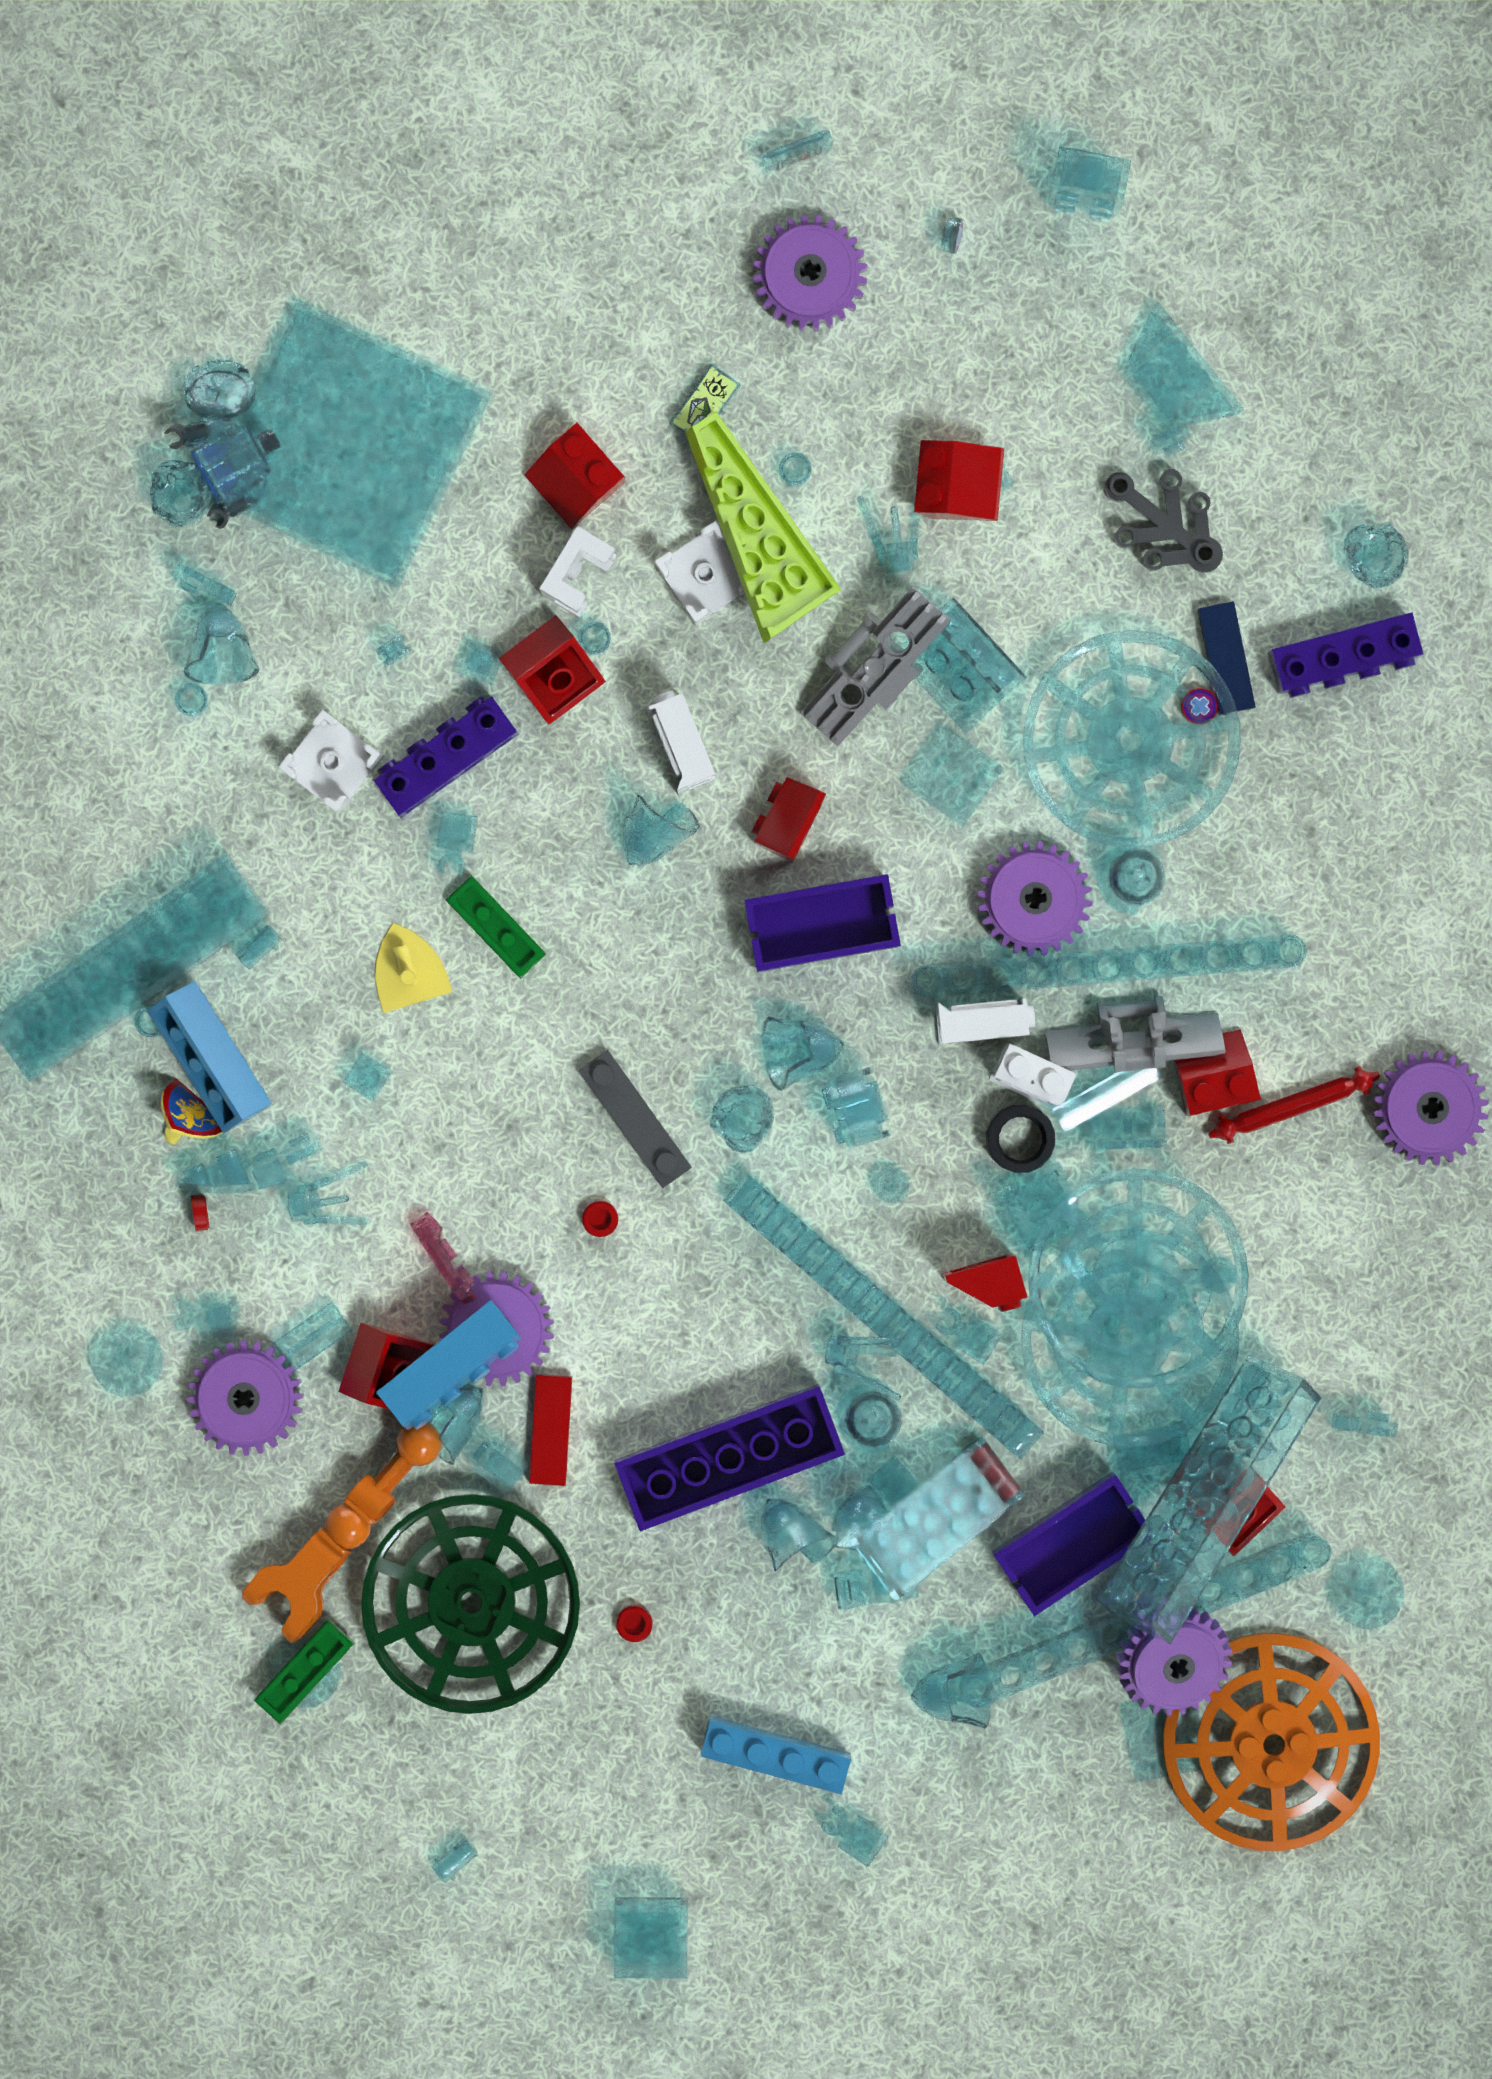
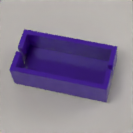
M888 874L744 900L750 934L756 932L758 934V938L751 939L757 973L901 946L896 915L886 914V909L894 907Z
M1113 1471L992 1551L1010 1581L1013 1583L1019 1579L1014 1586L1034 1617L1156 1537L1139 1509L1135 1505L1128 1509L1127 1506L1134 1503V1501Z

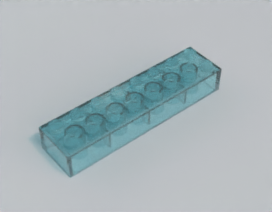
M224 853L0 1012V1042L29 1082H36L271 915V912L231 856Z
M1247 1355L1097 1598L1116 1619L1168 1644L1172 1643L1320 1402V1395L1305 1378Z

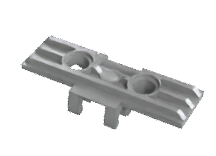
M914 586L882 621L872 613L866 612L862 617L863 622L834 655L829 654L824 659L825 663L835 674L803 708L800 714L837 746L841 744L877 703L885 709L893 705L898 695L923 671V667L920 664H913L915 660L951 622V619ZM893 632L904 633L909 640L908 647L903 649L891 639L890 634ZM873 633L876 635V639L880 641L878 647L862 665L860 664L855 670H852L845 663ZM847 684L858 686L862 693L861 699L857 702H848L842 696V688Z
M1155 996V1000L1113 1005L1097 1002L1099 1025L1045 1031L1050 1062L1069 1071L1111 1066L1114 1067L1115 1073L1165 1068L1166 1061L1216 1056L1226 1053L1218 1013L1166 1018L1163 996ZM1151 1015L1148 1016V1027L1144 1031L1122 1032L1118 1018ZM1173 1035L1181 1040L1176 1043H1166L1163 1041V1038ZM1095 1043H1104L1108 1048L1102 1051H1095L1090 1046Z

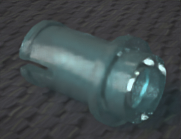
M268 924L264 928H257L258 933L239 951L235 952L240 962L249 970L253 969V966L272 949L277 950L279 948L278 944L282 941L277 932Z
M463 1837L442 1858L437 1856L435 1858L436 1863L431 1867L444 1883L450 1879L454 1881L456 1879L455 1874L471 1860L479 1856L473 1845Z

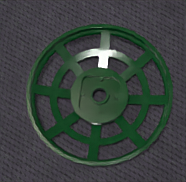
M465 1494L448 1496L429 1502L410 1512L394 1525L380 1542L369 1562L363 1582L361 1608L363 1627L368 1644L378 1664L396 1685L408 1695L428 1706L448 1712L475 1714L493 1712L510 1707L534 1694L551 1679L562 1665L572 1646L579 1621L580 1595L573 1563L563 1543L547 1524L535 1514L514 1502L494 1496ZM473 1504L492 1506L501 1509L502 1513L495 1529L481 1526H462L450 1529L442 1509ZM428 1515L436 1535L418 1547L405 1566L386 1559L387 1552L399 1536L416 1521ZM516 1516L527 1521L544 1536L559 1558L558 1560L538 1566L530 1552L516 1539L508 1535ZM481 1537L490 1539L482 1559H463L455 1539ZM441 1545L449 1565L442 1569L436 1578L415 1570L429 1552ZM503 1546L508 1547L517 1554L529 1571L509 1578L496 1565ZM378 1572L399 1579L395 1600L399 1624L379 1633L375 1623L373 1605ZM565 1573L568 1583L570 1603L568 1623L564 1634L544 1625L548 1607L545 1580ZM409 1584L429 1591L428 1612L409 1619L407 1610ZM531 1585H535L537 1596L534 1620L515 1612V1592ZM468 1592L477 1593L482 1599V1607L476 1612L465 1610L461 1603L464 1594ZM434 1625L439 1633L448 1639L440 1658L425 1648L417 1638L416 1632ZM509 1625L528 1633L526 1639L514 1652L505 1658L502 1657L496 1638ZM405 1638L415 1654L435 1669L427 1690L414 1683L401 1672L389 1657L384 1646ZM538 1638L558 1647L553 1658L536 1677L526 1685L514 1690L507 1669L522 1660L534 1647ZM461 1645H482L489 1665L467 1667L455 1665L454 1662ZM449 1675L470 1679L493 1675L501 1696L487 1700L466 1701L450 1699L440 1695Z

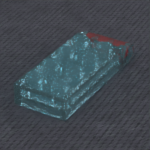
M980 1436L850 1541L895 1600L910 1592L1012 1508L1026 1494L985 1438Z

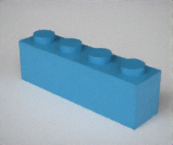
M196 981L165 996L147 1010L223 1134L253 1118L272 1104L264 1088L259 1084L246 1063L244 1056L239 1052Z
M490 1300L376 1393L404 1428L409 1430L414 1426L417 1430L432 1419L433 1415L431 1412L440 1404L448 1406L462 1394L459 1389L470 1380L476 1383L485 1377L491 1370L488 1366L500 1357L501 1360H504L511 1356L519 1348L517 1342L522 1337L496 1304Z
M710 1716L701 1748V1757L841 1795L851 1762L850 1753Z

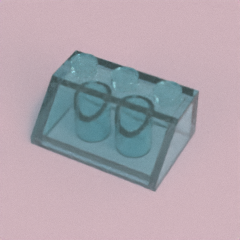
M953 597L940 608L951 619V622L913 664L918 663L923 667V671L916 678V681L961 730L967 734L1016 689L1027 676ZM907 639L901 645L903 649L908 647L909 640Z

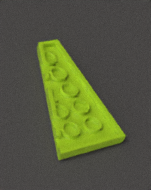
M715 411L692 426L685 433L763 643H766L835 595L841 588L724 421Z

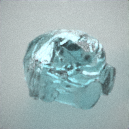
M166 460L157 469L152 471L150 496L153 513L174 527L191 525L198 522L204 516L210 504L211 491L194 462Z
M1383 522L1371 526L1365 524L1356 526L1347 533L1343 541L1344 555L1350 572L1363 585L1371 589H1382L1394 584L1401 577L1408 563L1409 553L1405 540L1391 522Z
M754 1085L731 1087L719 1096L713 1106V1114L709 1126L718 1136L725 1140L726 1145L733 1151L740 1153L752 1152L762 1143L772 1129L775 1113L773 1100L767 1092Z

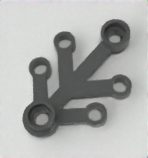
M1168 469L1164 471L1159 480L1160 486L1164 490L1167 514L1134 489L1133 479L1128 474L1116 472L1109 476L1104 487L1106 496L1113 502L1120 503L1126 501L1157 526L1140 529L1122 526L1116 531L1114 536L1117 546L1128 549L1134 544L1175 540L1185 548L1165 553L1157 548L1149 549L1143 556V565L1149 571H1158L1164 566L1189 564L1195 571L1208 573L1220 565L1223 551L1219 542L1210 537L1207 510L1210 507L1211 501L1206 493L1195 492L1188 500V508L1194 513V537L1183 528L1179 495L1182 476L1177 470ZM1166 475H1174L1177 478V485L1174 487L1167 486L1164 482ZM1117 480L1124 481L1127 486L1126 491L1122 493L1116 492L1113 487L1114 482ZM1196 497L1203 498L1206 503L1205 508L1201 510L1196 509L1193 506V499ZM1122 531H1128L1132 534V541L1125 544L1120 541L1119 534ZM1208 548L1211 551V558L1206 561L1202 560L1198 555L1199 549ZM1152 553L1159 555L1161 559L1158 566H1151L1147 560L1148 555Z

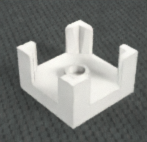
M716 521L701 530V535L673 553H666L655 561L657 569L695 626L745 594L724 535Z
M577 526L539 588L542 596L580 618L588 605L585 601V595L567 583L569 580L574 582L584 565L581 562L582 558L608 571L617 557L614 554L615 548Z
M322 709L312 723L314 726L295 752L293 754L289 753L279 765V768L340 814L383 756Z

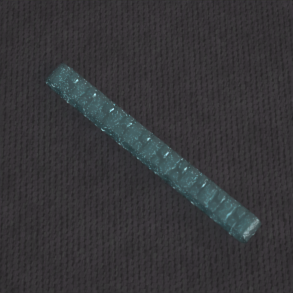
M1279 935L929 964L920 966L913 972L910 984L916 995L923 998L1286 969L1301 964L1306 957L1307 948L1304 941L1296 935ZM1285 941L1291 942L1297 947V956L1292 962H1287L1280 956L1279 950ZM1249 944L1256 945L1261 950V959L1256 965H1251L1244 959L1243 951ZM1213 947L1220 948L1225 953V962L1220 968H1214L1208 963L1207 953ZM1177 950L1184 951L1189 957V965L1184 971L1176 970L1171 964V956ZM1141 953L1148 954L1153 960V968L1148 974H1142L1135 968V959ZM1104 956L1112 957L1117 963V971L1112 977H1106L1099 971L1098 963ZM1068 959L1076 960L1081 966V974L1075 980H1069L1063 975L1062 965ZM1032 962L1040 963L1045 969V977L1039 983L1031 982L1026 976V968ZM996 965L1004 966L1009 972V980L1003 986H997L990 980V971ZM960 968L968 969L973 975V983L967 989H961L954 983L953 975ZM930 971L936 976L937 986L933 991L924 992L918 987L917 977L921 972Z
M746 1173L723 1199L730 1208L1020 1460L1045 1433L750 1175Z
M1315 1533L1300 1534L970 1670L961 1677L958 1686L959 1692L970 1706L977 1708L987 1706L1123 1650L1120 1642L1129 1641L1130 1637L1127 1630H1136L1138 1628L1136 1626V1617L1142 1611L1153 1610L1157 1615L1162 1613L1163 1606L1169 1608L1171 1601L1181 1596L1186 1599L1187 1606L1185 1611L1187 1613L1192 1606H1195L1200 1614L1204 1611L1210 1614L1323 1567L1330 1560L1331 1547L1325 1539ZM1317 1541L1320 1544L1319 1555L1311 1560L1306 1559L1304 1556L1305 1546L1309 1542ZM1278 1555H1284L1287 1559L1286 1568L1281 1573H1273L1270 1568L1272 1559ZM1243 1569H1251L1254 1575L1252 1583L1247 1587H1239L1237 1584V1575ZM1210 1583H1218L1220 1586L1219 1596L1212 1601L1205 1600L1203 1597L1204 1588ZM1111 1624L1118 1625L1120 1629L1119 1637L1113 1642H1105L1102 1638L1104 1628ZM1077 1638L1084 1639L1087 1645L1084 1653L1079 1656L1070 1655L1068 1648L1071 1641ZM1043 1652L1051 1653L1053 1656L1051 1666L1045 1670L1037 1669L1035 1667L1036 1657ZM1015 1666L1019 1669L1018 1679L1011 1684L1002 1682V1671L1006 1667ZM975 1680H981L986 1684L985 1692L980 1697H970L967 1694L969 1684Z

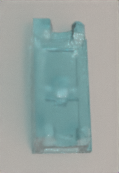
M1162 1106L1089 1110L1092 1150L1167 1146L1165 1112Z

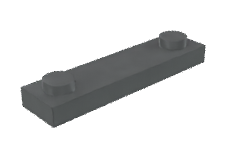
M609 1050L579 1070V1073L662 1188L692 1168Z

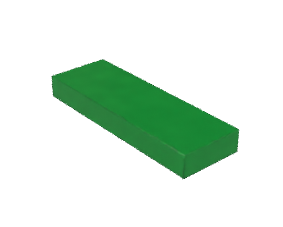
M472 875L446 899L447 903L520 979L547 955Z
M328 1618L258 1694L254 1701L281 1725L355 1642Z

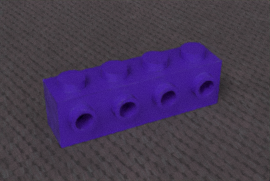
M1413 612L1278 647L1268 652L1279 694L1288 692L1290 698L1311 693L1309 686L1320 683L1324 684L1325 689L1346 684L1344 677L1358 674L1359 679L1362 680L1380 675L1381 667L1393 665L1395 671L1416 665L1415 658H1419L1424 654Z
M483 696L479 697L465 708L468 714L458 721L454 717L448 719L436 728L438 735L428 742L424 738L420 739L406 750L409 756L399 763L393 759L377 770L379 777L373 781L400 818L519 735L493 697L487 700Z

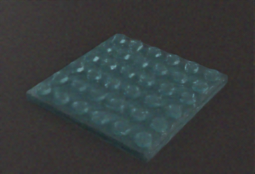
M296 299L249 396V400L245 404L232 433L238 430L242 432L260 467L251 474L245 473L242 478L238 477L236 485L231 487L232 493L220 503L224 505L232 504L247 495L251 503L237 512L399 590L493 394ZM269 431L276 445L264 451L257 437ZM240 443L231 446L229 452H226L234 468L235 466H242L245 462L249 461L243 454ZM206 485L202 494L215 501Z

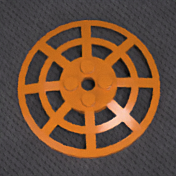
M1257 1633L1228 1641L1232 1654L1247 1648L1257 1647L1260 1669L1251 1670L1237 1676L1226 1683L1220 1692L1212 1691L1210 1694L1212 1700L1207 1705L1200 1720L1197 1743H1175L1179 1709L1173 1710L1171 1716H1165L1162 1751L1166 1772L1173 1790L1185 1809L1202 1827L1218 1838L1236 1846L1257 1851H1285L1317 1842L1340 1828L1356 1812L1367 1796L1375 1778L1380 1756V1731L1377 1714L1370 1695L1357 1674L1340 1657L1324 1646L1304 1637L1285 1633ZM1272 1645L1302 1649L1322 1658L1329 1665L1317 1681L1298 1671L1275 1668ZM1341 1674L1349 1681L1360 1698L1367 1716L1369 1728L1348 1730L1340 1706L1328 1692ZM1276 1679L1295 1682L1309 1689V1692L1297 1707L1286 1701L1278 1700ZM1256 1681H1261L1263 1701L1254 1703L1244 1710L1230 1698L1234 1692ZM1321 1700L1332 1714L1337 1732L1316 1734L1315 1728L1308 1716ZM1222 1709L1235 1721L1231 1728L1229 1741L1209 1742L1211 1725L1218 1710ZM1272 1734H1277L1283 1739V1747L1276 1754L1265 1752L1263 1746L1264 1740ZM1370 1743V1755L1365 1776L1358 1792L1352 1800H1349L1336 1789L1346 1769L1349 1745ZM1338 1747L1336 1764L1331 1776L1326 1780L1312 1768L1317 1751L1322 1748ZM1231 1756L1233 1763L1239 1770L1240 1774L1227 1788L1217 1778L1210 1757ZM1176 1758H1199L1203 1775L1213 1792L1218 1796L1204 1812L1195 1804L1187 1792L1178 1771ZM1303 1779L1317 1791L1314 1796L1305 1802L1286 1808L1285 1787H1289ZM1251 1783L1263 1788H1269L1271 1809L1253 1807L1240 1801L1238 1798ZM1326 1799L1341 1811L1333 1821L1319 1830L1300 1838L1287 1840V1819L1308 1813ZM1229 1807L1252 1818L1272 1820V1841H1259L1242 1837L1222 1828L1215 1822Z

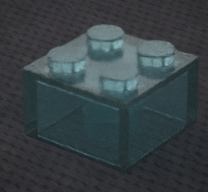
M1060 146L1054 162L1047 203L1054 204L1053 209L1065 213H1075V208L1090 211V217L1101 220H1110L1111 215L1118 216L1124 202L1131 160Z
M616 1897L614 1904V1978L687 1979L688 1898Z

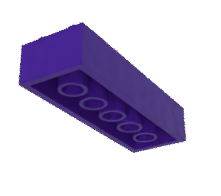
M816 1384L616 1459L614 1464L637 1526L641 1532L845 1455L820 1385Z

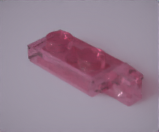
M426 1212L410 1225L451 1290L464 1304H469L477 1298L470 1286L475 1281L463 1264L457 1267L453 1260L458 1256L456 1251L446 1238L440 1239L443 1228Z

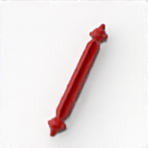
M1361 1066L1354 1068L1355 1073L1352 1078L1340 1077L1239 1113L1233 1121L1221 1115L1217 1117L1219 1122L1215 1128L1208 1133L1209 1138H1220L1221 1140H1226L1227 1144L1234 1143L1233 1137L1236 1135V1132H1253L1348 1098L1355 1090L1363 1092L1364 1096L1371 1093L1370 1088L1380 1078L1379 1072L1369 1073L1362 1070Z

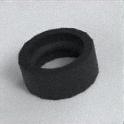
M1011 1105L1000 1110L990 1121L986 1131V1147L991 1158L1001 1168L1014 1173H1029L1042 1167L1051 1157L1055 1147V1130L1050 1119L1041 1110L1029 1105ZM1017 1117H1025L1032 1120L1039 1127L1042 1134V1144L1039 1151L1033 1157L1026 1160H1015L1008 1157L999 1144V1134L1002 1127L1009 1120Z

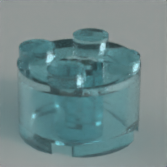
M871 1067L828 1079V1087L822 1089L826 1107L828 1110L834 1108L838 1121L832 1124L836 1140L839 1145L846 1143L849 1149L892 1136L891 1128L883 1129L882 1123L889 1119L877 1081L870 1083L867 1075L873 1073Z

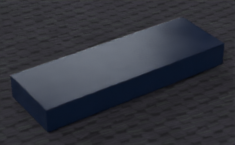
M1234 601L1198 608L1214 694L1218 701L1219 716L1256 708Z

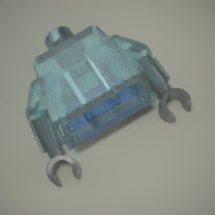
M207 419L188 424L185 427L181 424H174L164 432V434L176 432L180 437L179 442L169 445L171 449L180 448L187 440L191 442L186 445V448L216 501L211 506L207 516L209 517L213 513H220L224 517L217 522L215 527L219 529L224 528L230 516L236 517L258 503L267 485L266 477L272 472L264 456L280 448L279 440L270 428L254 437L247 426H238L232 420Z

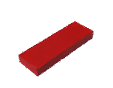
M536 1374L529 1484L566 1486L573 1376Z

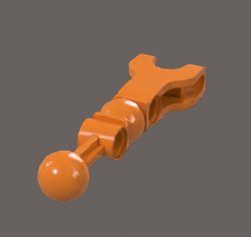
M428 1422L417 1430L414 1426L409 1430L402 1427L396 1440L398 1452L374 1479L370 1474L363 1477L344 1499L345 1503L331 1510L326 1519V1528H320L288 1564L271 1565L260 1569L242 1592V1599L248 1605L261 1604L276 1591L287 1597L290 1602L291 1613L283 1625L281 1633L290 1643L300 1640L321 1618L324 1609L323 1588L353 1552L351 1549L359 1547L366 1541L371 1531V1524H377L393 1506L396 1498L391 1492L413 1466L421 1467L428 1465L437 1458L441 1450L442 1441L440 1433L435 1426Z

